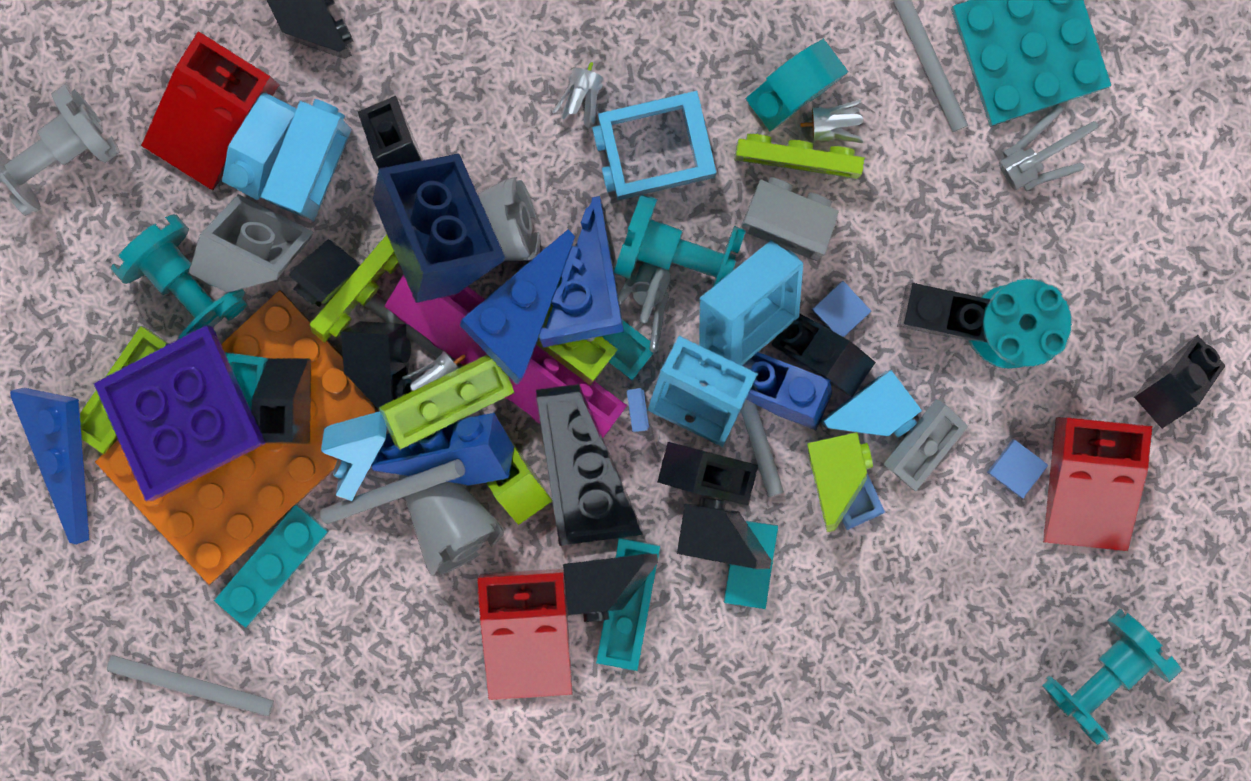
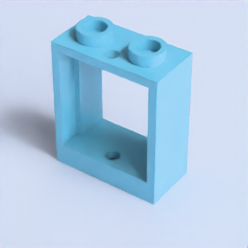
M698 91L599 113L598 120L600 125L592 127L597 151L606 150L609 166L602 168L607 192L615 191L617 201L712 179L717 174ZM682 109L695 167L625 184L612 125Z
M314 99L312 105L303 101L299 102L261 198L284 210L315 221L352 130L343 120L345 115L338 112L339 109L318 99Z
M772 240L760 248L700 297L699 346L741 366L792 324L794 320L799 318L803 262L792 251L783 249Z
M678 336L660 371L647 411L723 447L756 379L757 373ZM688 415L692 416L694 422H687L685 417Z

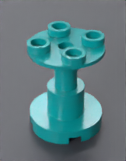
M640 195L616 263L615 274L630 279L637 260L669 270L671 263L715 277L712 285L713 288L734 270L736 255L730 252L738 254L746 233L745 229L734 226L725 251L721 253L680 239L683 230L652 220L657 199Z
M176 214L165 217L170 224L162 229L155 223L145 229L118 255L123 264L121 266L112 264L111 266L112 272L123 284L131 283L145 275L162 295L171 292L195 319L184 329L178 339L205 325L214 327L224 317L230 321L247 307V303L242 299L245 295L243 289L231 291L214 302L189 274L191 262L177 248L187 236L189 228Z
M1021 279L992 288L981 296L982 298L991 299L985 310L983 320L987 342L969 340L972 349L989 364L1003 369L1038 366L1049 362L1057 354L1065 350L1067 340L1071 334L1072 317L1066 300L1055 286L1048 285L1040 280Z
M1119 609L1107 620L1112 630L1120 639L1098 659L1103 667L1073 695L1051 676H1047V681L1042 685L1051 696L1050 698L1067 716L1074 712L1072 717L1081 725L1082 731L1096 745H1099L1104 740L1106 742L1109 741L1110 737L1091 714L1121 685L1129 691L1150 670L1168 683L1182 672L1180 665L1173 656L1166 660L1161 655L1163 653L1161 649L1163 645L1129 613L1125 615L1122 609Z

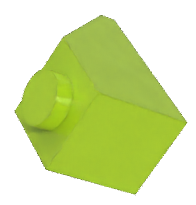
M511 440L514 445L509 478L486 483L498 502L514 521L520 525L551 503L552 498Z
M857 432L807 443L809 460L826 532L836 530L867 481L866 469L873 468L868 443L860 444Z

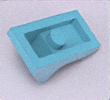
M381 411L332 424L324 429L321 451L338 458L333 471V476L338 478L336 496L350 501L353 500L384 443L387 425Z

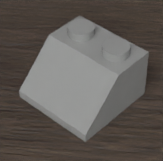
M770 177L768 182L760 179L740 228L745 229L747 234L767 242L772 240L782 248L814 261L823 257L828 248L839 213L838 210L831 208L832 201L814 193H809L807 198L791 192L793 185L778 178Z
M238 194L200 233L189 274L225 292L276 280L310 241L313 231Z

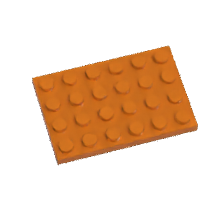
M281 290L275 293L232 333L221 346L224 353L263 358L311 359L310 444L266 443L154 501H145L119 440L95 461L102 471L208 585L217 580L334 470L338 458L321 451L324 429L332 424L380 411L346 376L343 367V356L328 340L324 343L311 332V322Z

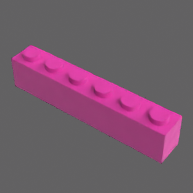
M403 274L384 307L394 313L403 323L410 325L430 340L435 347L445 351L455 360L465 355V359L460 362L463 366L488 355L460 326L461 320L485 300L483 297L467 286L455 295L415 303ZM537 345L534 347L522 380L516 384L509 377L515 393L505 397L528 413L537 423L541 424L536 390L580 384L603 438L627 407L625 403L594 381L590 386Z

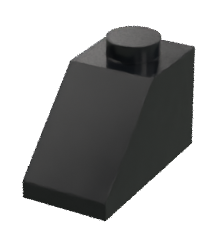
M396 96L358 111L366 139L378 169L423 160Z
M667 442L657 483L695 494L748 505L758 465Z
M701 497L700 504L684 505L677 554L753 569H770L772 560L740 512L725 509L726 501Z
M641 554L563 564L568 615L583 614L584 622L609 620L608 611L623 610L657 565V554Z

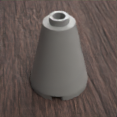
M517 177L508 178L478 193L505 255L504 261L527 262L540 253L539 232L531 234L532 224L530 217L536 218L530 194L523 181H517Z
M400 475L399 480L410 476ZM444 482L405 496L425 566L432 576H434L437 570L441 575L463 566L481 555L476 551L482 547V543L488 541L492 547L504 535V530L499 522L462 484Z

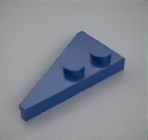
M600 196L592 197L590 206L585 209L581 220L582 230L576 246L571 247L561 274L562 283L556 289L551 301L553 308L545 328H541L539 334L543 347L624 332Z
M569 229L481 302L460 322L461 328L516 384L524 377L574 242L575 236Z
M19 388L10 391L12 402L69 543L77 545L88 541L89 528L79 399L29 388Z

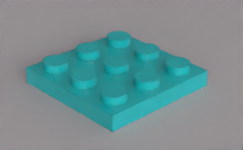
M969 0L951 7L990 127L1112 86L1084 0Z

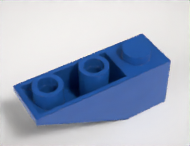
M759 352L742 365L757 373L746 400L777 416L815 431L817 430L832 395L829 379Z
M495 413L461 419L402 449L395 446L390 433H387L386 439L371 467L374 471L413 476L459 459L464 464L465 474L447 482L475 485L509 478L514 445Z

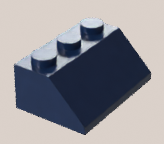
M460 153L378 170L373 202L415 303L455 295L504 261L505 255Z

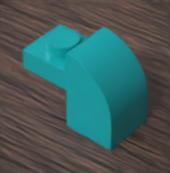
M823 38L780 66L745 99L771 132L805 104L822 95L849 71Z

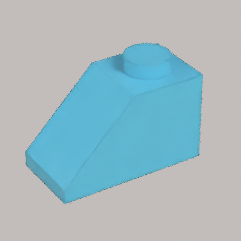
M266 92L259 96L228 146L222 182L256 200L261 198L296 112L295 107Z
M888 370L824 417L820 422L824 428L880 436H890L894 433L898 438L917 424L914 417L922 410L892 370Z

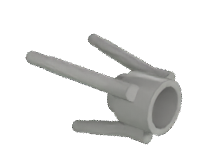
M1056 106L1014 146L1003 151L1006 158L999 161L1000 169L1014 190L1024 187L1026 192L1039 184L1082 171L1085 167L1084 164L1077 163L1038 175V172L1043 170L1042 161L1096 130L1098 123L1095 121L1089 123L1037 154L1032 148L1024 151L1062 113L1063 108Z
M644 263L640 266L637 276L632 275L630 279H626L623 288L618 293V299L621 306L628 295L634 293V300L643 306L640 316L642 324L648 322L652 308L656 306L650 342V351L655 353L658 350L664 310L669 298V294L666 291L671 281V274L666 269ZM594 337V338H589V339H586V340H587V341H593V340L595 339V337Z

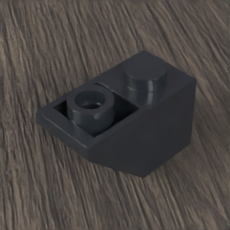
M267 0L282 33L288 40L343 59L352 56L347 44L354 40L344 20L341 18L335 21L329 9V6L335 4L334 0Z
M327 239L290 272L289 276L297 282L293 289L310 304L321 307L323 303L327 304L361 264L335 242Z
M911 283L905 286L897 327L939 336L987 342L983 320L985 310L991 299Z
M799 313V318L777 335L771 344L810 372L829 379L832 386L851 397L854 396L876 363L850 340Z
M359 321L341 332L344 373L378 409L413 391L410 388L413 383L412 380L409 378L402 379V377L409 374L408 361L411 356V342L406 336V324Z
M1196 335L1145 381L1134 398L1163 429L1201 403L1226 365L1221 361L1217 351L1212 346L1207 345L1199 335Z
M268 358L252 397L251 410L265 443L310 444L311 359Z

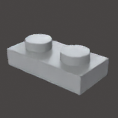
M935 399L883 465L907 486L917 491L968 428V425L946 404Z

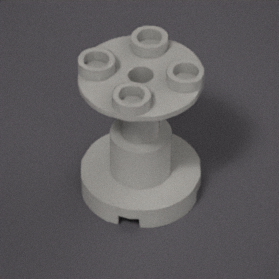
M67 83L51 94L61 114L37 130L41 139L12 160L0 150V183L3 181L12 192L10 195L11 201L25 216L32 211L37 212L41 209L39 200L27 181L56 160L66 165L82 152L89 149L100 161L106 163L120 153L112 136L105 140L100 135L104 131L99 124L101 120L94 110L75 89L71 91Z

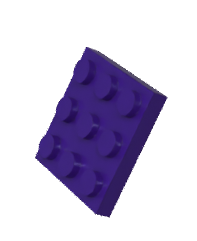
M205 325L93 383L145 501H154L266 444L212 326Z

